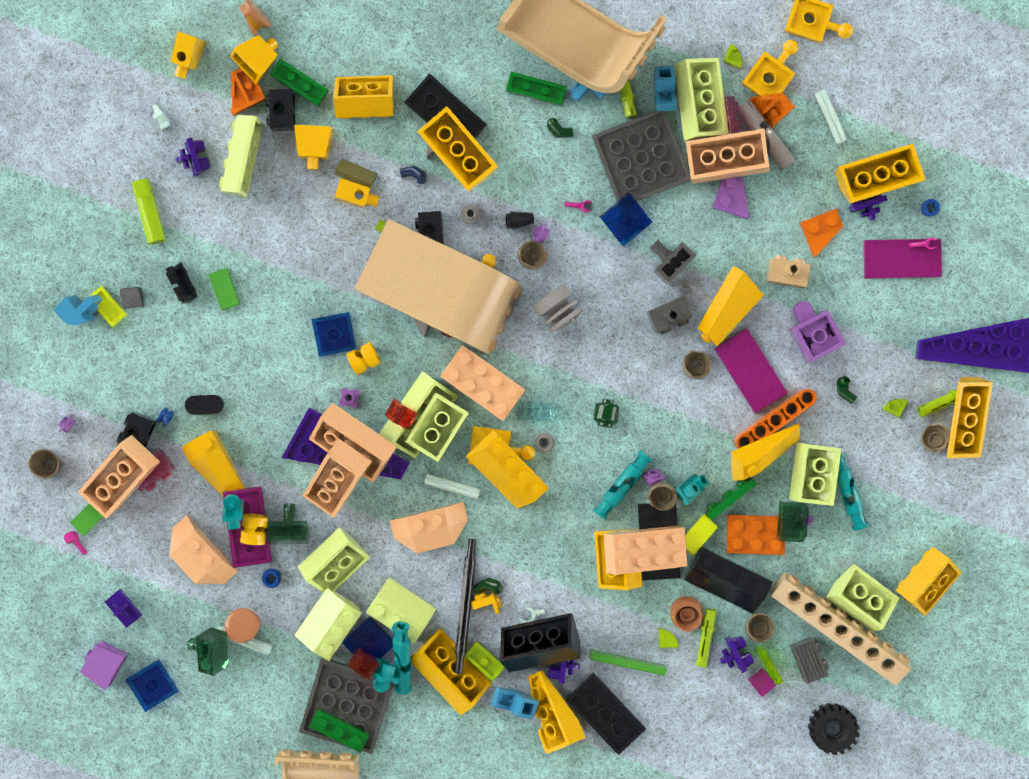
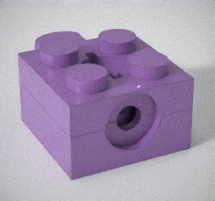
M807 301L799 302L793 307V313L799 324L789 330L807 363L813 362L846 344L828 310L815 314L811 304Z

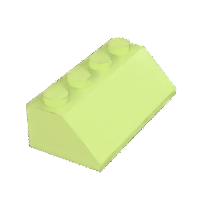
M719 58L685 59L675 64L674 69L684 141L728 135Z
M237 115L236 120L232 123L233 137L228 142L229 155L224 161L225 174L224 177H221L219 184L221 191L225 194L244 198L248 196L263 123L256 116Z
M422 371L379 435L396 445L399 450L416 458L420 451L405 441L434 394L438 393L453 403L458 398V395Z

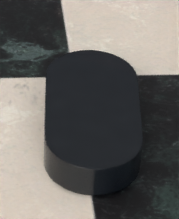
M218 395L190 396L185 401V409L192 415L217 414L224 408V401Z

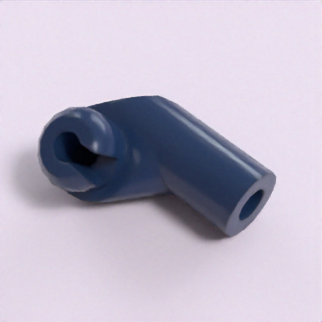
M418 166L400 168L401 178L413 176L417 179L418 184L426 183L427 174Z

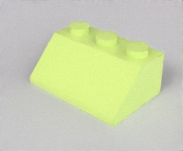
M435 393L405 442L439 462L469 412L440 394Z
M796 442L789 499L797 502L834 506L841 448Z
M339 527L298 566V569L305 580L321 592H324L327 587L335 591L370 556L348 533Z
M852 564L834 582L826 596L830 602L871 631L883 630L899 600L898 596L855 564Z
M389 577L366 613L391 630L394 623L399 621L407 622L410 626L408 637L410 642L415 644L436 611V608Z
M327 587L295 633V636L311 651L330 661L362 612L358 605Z

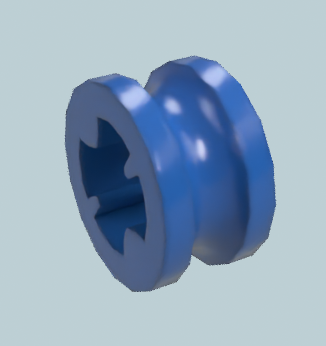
M928 199L921 205V212L927 217L935 216L940 211V204L935 199ZM932 203V207L935 210L929 213L926 205H930Z
M165 407L159 414L157 422H162L163 426L166 427L174 416V411L169 412L168 408Z

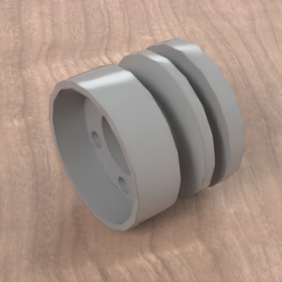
M565 283L532 306L539 317L546 314L550 316L544 322L545 325L552 321L555 323L554 326L548 329L551 333L562 330L576 320L583 311L581 306L576 310L571 308L578 303L577 300L570 303L566 301L572 293Z

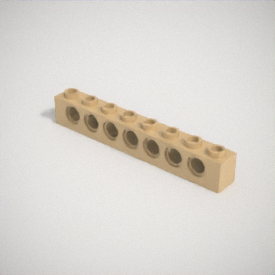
M784 572L771 588V596L894 685H897L911 670L910 660L905 654H899L891 644L878 639V636L873 631H867L859 621L850 619L842 609L832 606L827 598H821L813 588L800 583V580L795 575H789ZM796 591L799 595L794 596L790 593ZM807 603H814L815 605L812 606V607H809V606H807L806 604H807ZM829 614L830 617L824 618L822 615ZM840 625L846 626V628L839 629L837 627ZM857 636L861 637L860 640H854L853 638ZM870 648L877 649L876 651H869ZM886 659L893 660L891 662H885Z

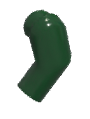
M842 376L836 382L837 393L850 404H853L857 396L849 391L850 379L847 376Z

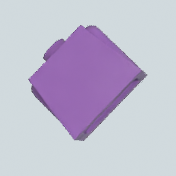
M100 641L94 646L93 650L90 649L84 658L86 662L80 672L106 690L111 686L129 653L117 649L105 641Z

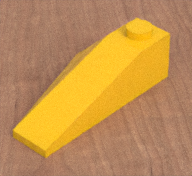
M795 424L732 451V480H744L762 472L800 440V425Z
M211 430L182 446L190 465L222 496L223 491L245 488L216 430Z
M539 671L529 676L531 695L539 701L535 717L541 720L542 729H538V734L546 754L586 738L579 720L545 673Z

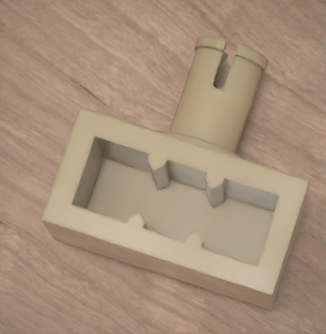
M779 255L769 259L766 282L798 288L807 287L811 264L805 263L806 260L794 259V261L786 260L787 257Z

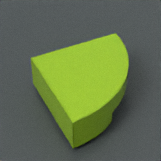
M730 44L723 63L741 69V54L736 46Z
M895 399L889 401L883 406L882 410L900 418L908 400Z
M658 628L659 648L679 647L677 639L670 631Z

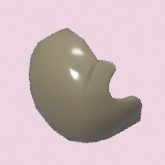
M527 241L519 247L517 257L524 268L534 270L539 269L547 262L548 252L545 251L541 243Z
M691 350L684 356L682 362L683 372L691 379L699 380L705 378L710 373L712 367L710 358L703 351ZM694 362H699V364L691 367Z
M941 423L928 425L921 434V442L924 448L930 452H942L949 446L950 431Z
M41 449L36 450L30 456L28 465L31 473L41 479H50L59 473L61 462L60 458L53 451ZM46 461H52L53 464H49V463H45V462H46Z
M667 482L654 484L648 493L650 505L658 510L671 509L678 499L674 486Z
M762 613L753 614L747 619L745 624L747 636L755 642L768 641L773 636L775 630L773 621L766 614ZM756 623H763L754 628Z

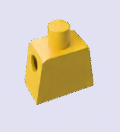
M179 31L177 32L171 56V62L177 64L175 76L186 79L189 69L196 70L206 41Z
M257 35L236 46L230 58L257 84L278 55L274 50L278 47V43L274 38H269L265 42L261 36Z
M294 125L298 156L300 159H307V170H318L319 160H328L333 128L331 126Z
M340 178L334 200L364 209L365 204L377 207L379 196L370 194L369 187ZM356 192L362 194V199L355 198L354 194Z

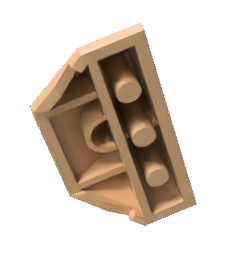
M464 501L392 519L390 524L395 540L415 553H421L454 544L466 525L468 517Z
M188 515L173 527L169 556L195 584H225L238 572L236 568H233V564Z

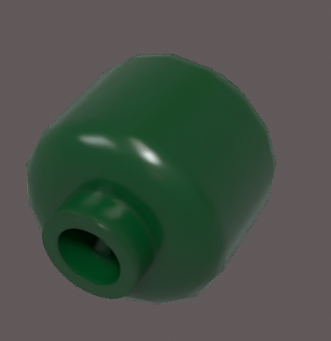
M602 399V402L595 404L593 419L598 423L597 426L612 428L613 425L618 423L619 406L613 404L614 400Z

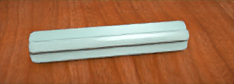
M822 89L816 92L815 96L836 143L841 144L845 142L847 137L826 90Z
M427 474L424 483L474 499L479 497L480 489L430 474Z
M221 626L218 629L217 636L234 642L227 637L225 627ZM256 638L245 643L234 642L265 655H269L272 650L271 644Z

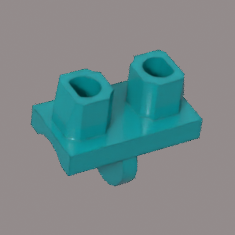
M694 473L682 482L675 491L677 492V497L683 500L684 505H687L705 490L704 487L709 483L703 474L697 477Z
M235 494L227 495L223 501L222 521L227 522L229 530L239 529L240 520H243L244 501L243 499L240 500Z
M376 658L375 667H369L368 673L375 678L373 681L374 689L380 693L388 690L390 681L394 684H398L399 678L394 675L396 666L389 664V660L383 658Z

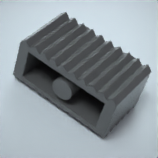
M812 637L790 645L803 681L806 684L828 676L826 670L829 667L825 658L822 659L819 652L822 649L818 640L815 641Z

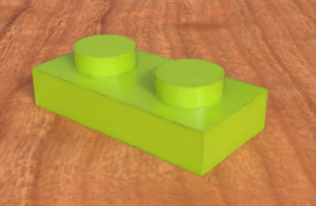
M478 641L464 655L491 681H494L505 668L500 660Z

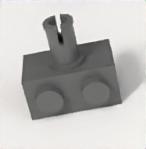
M659 240L650 247L662 259V263L653 272L666 285L696 256L683 242L674 251H669Z
M684 296L647 312L655 333L660 332L661 335L672 331L671 326L678 324V327L688 324V319L692 318Z

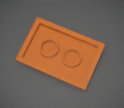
M727 514L726 553L785 555L786 517Z

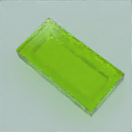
M761 645L755 648L775 684L783 683L784 681L765 649Z

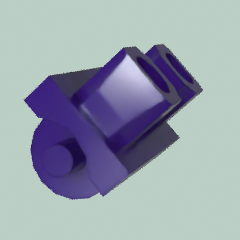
M187 138L184 143L187 155L185 149H180V156L176 158V162L183 163L184 169L190 168L188 163L190 162L193 176L195 177L200 175L201 172L210 169L208 157L202 159L197 157V153L205 152L203 140L193 141L192 138Z
M880 194L870 197L865 202L861 200L851 203L849 210L851 213L865 208L866 211L860 212L861 217L867 216L872 221L876 218L875 214L881 212L880 207L873 208V206L888 201L886 195L882 196Z
M121 589L104 601L113 612V615L126 628L142 616L141 612Z
M729 636L725 638L731 653L728 652L727 648L721 650L724 655L720 658L721 664L727 663L729 668L735 666L732 660H735L739 670L742 673L746 672V667L753 664L754 660L750 652L741 656L738 652L739 649L747 646L742 636L734 638Z
M576 659L570 660V662H560V667L549 666L548 677L564 684L566 668H569L568 675H574V669H580L581 664L576 663Z

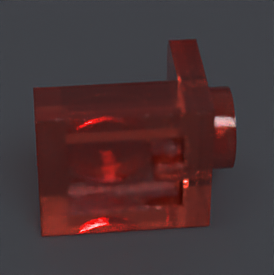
M394 398L385 416L393 423L409 429L417 416V412Z

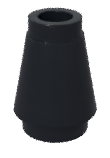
M510 211V213H506L507 229L515 230L534 224L533 212Z

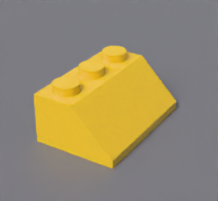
M393 75L336 77L333 96L336 118L394 116Z
M638 529L594 531L598 588L631 590L643 587L641 572L619 575L606 572L604 533Z
M932 546L930 550L924 553L921 561L912 567L910 574L899 583L895 591L921 614L926 616L962 572L950 558Z

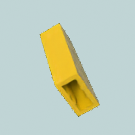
M735 266L731 268L697 327L702 333L700 337L706 343L712 342L718 346L764 296L744 271Z

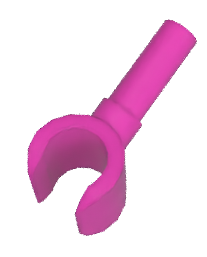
M589 200L582 203L565 202L564 206L578 208L582 212L587 213L591 210H586L584 204H592V202Z
M933 237L928 238L926 241L909 243V248L927 247L928 249H936L938 246L931 247L930 241L938 239Z
M75 531L64 535V540L67 544L74 542L83 555L87 553L80 544Z

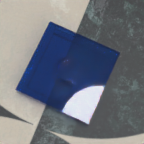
M629 192L599 216L621 246H625L652 223L651 219Z
M350 312L311 319L319 357L357 349Z
M369 616L343 640L342 644L369 669V667L375 664L376 658H382L393 648V638Z
M160 659L125 679L145 712L179 692Z

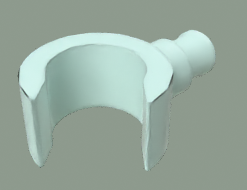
M153 105L152 108L155 113L153 117L159 122L161 130L171 126L159 105Z
M525 606L532 612V618L529 620H524L520 616L518 618L522 623L534 621L535 617L545 615V610H534L530 606Z

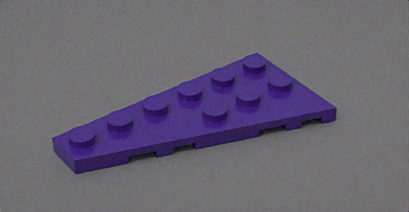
M1029 318L917 340L915 359L1029 373Z
M308 408L281 458L321 465L328 452L309 440L322 416L321 413ZM393 453L379 476L401 480L410 462Z

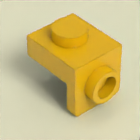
M485 592L474 596L475 599L471 602L474 610L492 604L495 614L500 613L499 608L502 605L499 596L495 597L494 593L486 595Z

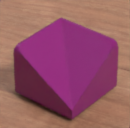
M763 668L748 678V681L761 697L776 687L774 681Z

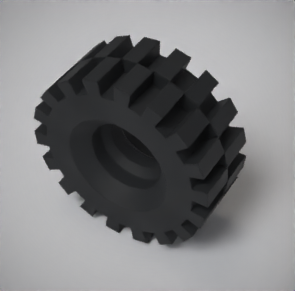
M826 703V706L821 705L818 711L814 710L812 712L814 715L813 717L810 716V724H808L809 735L820 750L827 754L831 752L833 755H837V752L844 754L845 749L850 751L852 743L856 745L857 741L855 738H859L860 733L857 730L860 728L856 717L846 707L840 706L837 703H834V705ZM831 721H836L840 725V731L836 735H829L826 732V725Z

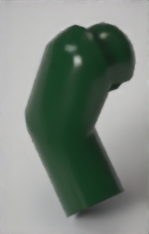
M556 118L548 120L547 128L554 137H573L572 127L562 128Z
M486 578L473 586L477 594L486 589L493 591L495 594H500L503 590L502 584L492 578Z

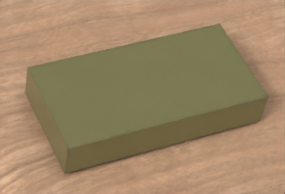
M345 159L340 161L334 173L336 176L369 188L373 185L378 174Z

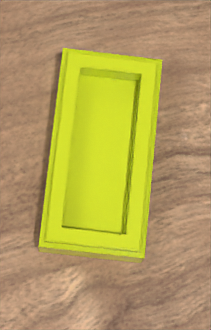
M100 286L90 295L98 294L102 298L97 311L111 327H114L127 316L125 311L103 286Z
M705 514L685 534L686 551L692 556L695 555L718 528Z

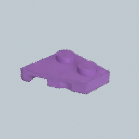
M742 176L721 179L713 203V209L748 219L749 214Z

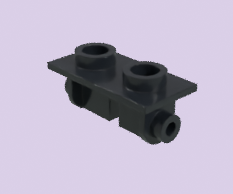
M182 262L178 263L175 267L170 266L166 268L167 272L165 274L171 285L178 284V287L173 288L178 301L185 304L198 297L196 289L192 285Z

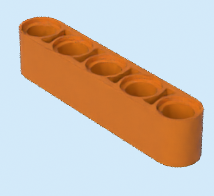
M811 389L798 391L739 433L734 439L735 447L737 449L741 448L739 441L742 437H746L748 444L772 435L811 407L817 400L816 393ZM805 392L810 395V400L807 403L802 400V395ZM790 403L794 405V412L792 414H789L786 410L787 405ZM773 415L779 417V422L776 425L771 423ZM757 426L763 427V434L761 436L755 434Z

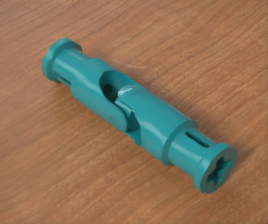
M641 450L638 452L639 455L636 459L628 464L616 482L606 492L599 506L593 509L605 521L608 519L607 516L613 508H617L626 494L643 475L642 471L646 466L652 463L653 460ZM630 478L628 483L624 482L626 479Z
M841 453L837 484L841 489L840 492L847 515H850L853 523L852 530H861L870 525L869 522H866L863 513L864 507L858 490L854 485L851 468L847 466L846 454ZM854 495L855 502H850L847 498Z
M399 621L392 626V631L394 632V665L396 666L394 675L399 678L395 691L397 694L407 695L412 690V685L410 684L412 677L410 638L408 637L410 626L407 622Z

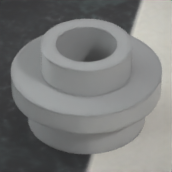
M468 204L462 208L461 217L466 223L472 224L478 221L480 211L477 206ZM469 210L474 212L472 217L467 216Z
M539 434L535 439V446L541 452H548L554 446V439L550 434ZM542 439L548 440L547 446L541 445Z

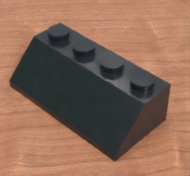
M703 546L698 550L684 579L752 614L765 600L773 584L768 578Z
M572 613L501 628L500 662L508 672L580 658V638Z

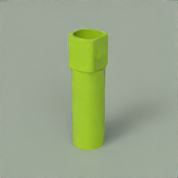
M144 178L131 182L148 245L158 244L157 241L159 243L165 242L166 239L153 194L154 189L151 186L150 180Z

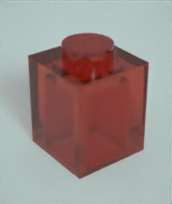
M358 648L348 665L355 673L369 680L379 666V662L374 656Z

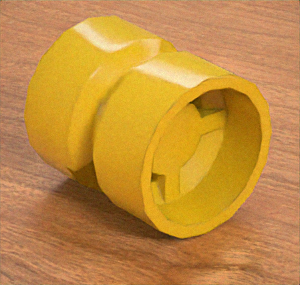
M371 342L362 345L359 351L355 349L346 354L357 376L366 372L368 367L374 368L382 364Z
M243 514L242 526L245 529L241 531L240 542L249 545H264L266 542V532L264 529L268 525V516Z

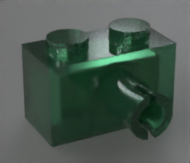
M779 501L777 539L779 541L804 543V538L807 537L808 532L807 526H805V518L807 519L809 515L806 503Z
M288 503L283 504V521H268L267 541L269 544H309L308 522L295 521L296 504L290 503V510Z
M210 627L197 637L189 639L187 649L197 652L199 672L215 676L229 666L226 631Z

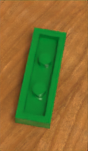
M282 59L278 60L270 72L271 77L318 107L329 92L327 88Z
M511 72L506 92L562 106L567 86Z
M750 477L739 480L736 483L738 487L732 491L731 489L727 490L721 495L722 499L719 502L713 501L706 507L707 511L705 514L707 517L713 520L757 485L756 482Z
M318 708L309 725L310 728L361 753L370 735Z

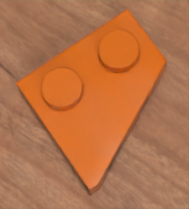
M241 68L231 72V113L233 116L266 100L259 83L255 84Z
M783 92L750 98L771 128L795 108Z
M837 209L800 222L813 257L817 256L843 227Z

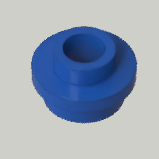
M268 569L262 575V582L268 588H275L281 582V574L276 569ZM269 575H274L275 581L271 582L268 578Z

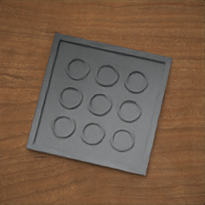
M665 111L652 112L592 136L619 208L691 181Z
M322 657L299 732L343 745L309 727L318 708L369 733L370 735L362 751L373 754L394 683L390 681L387 691L383 693L377 692L373 687L375 678L368 671L333 660L328 661Z

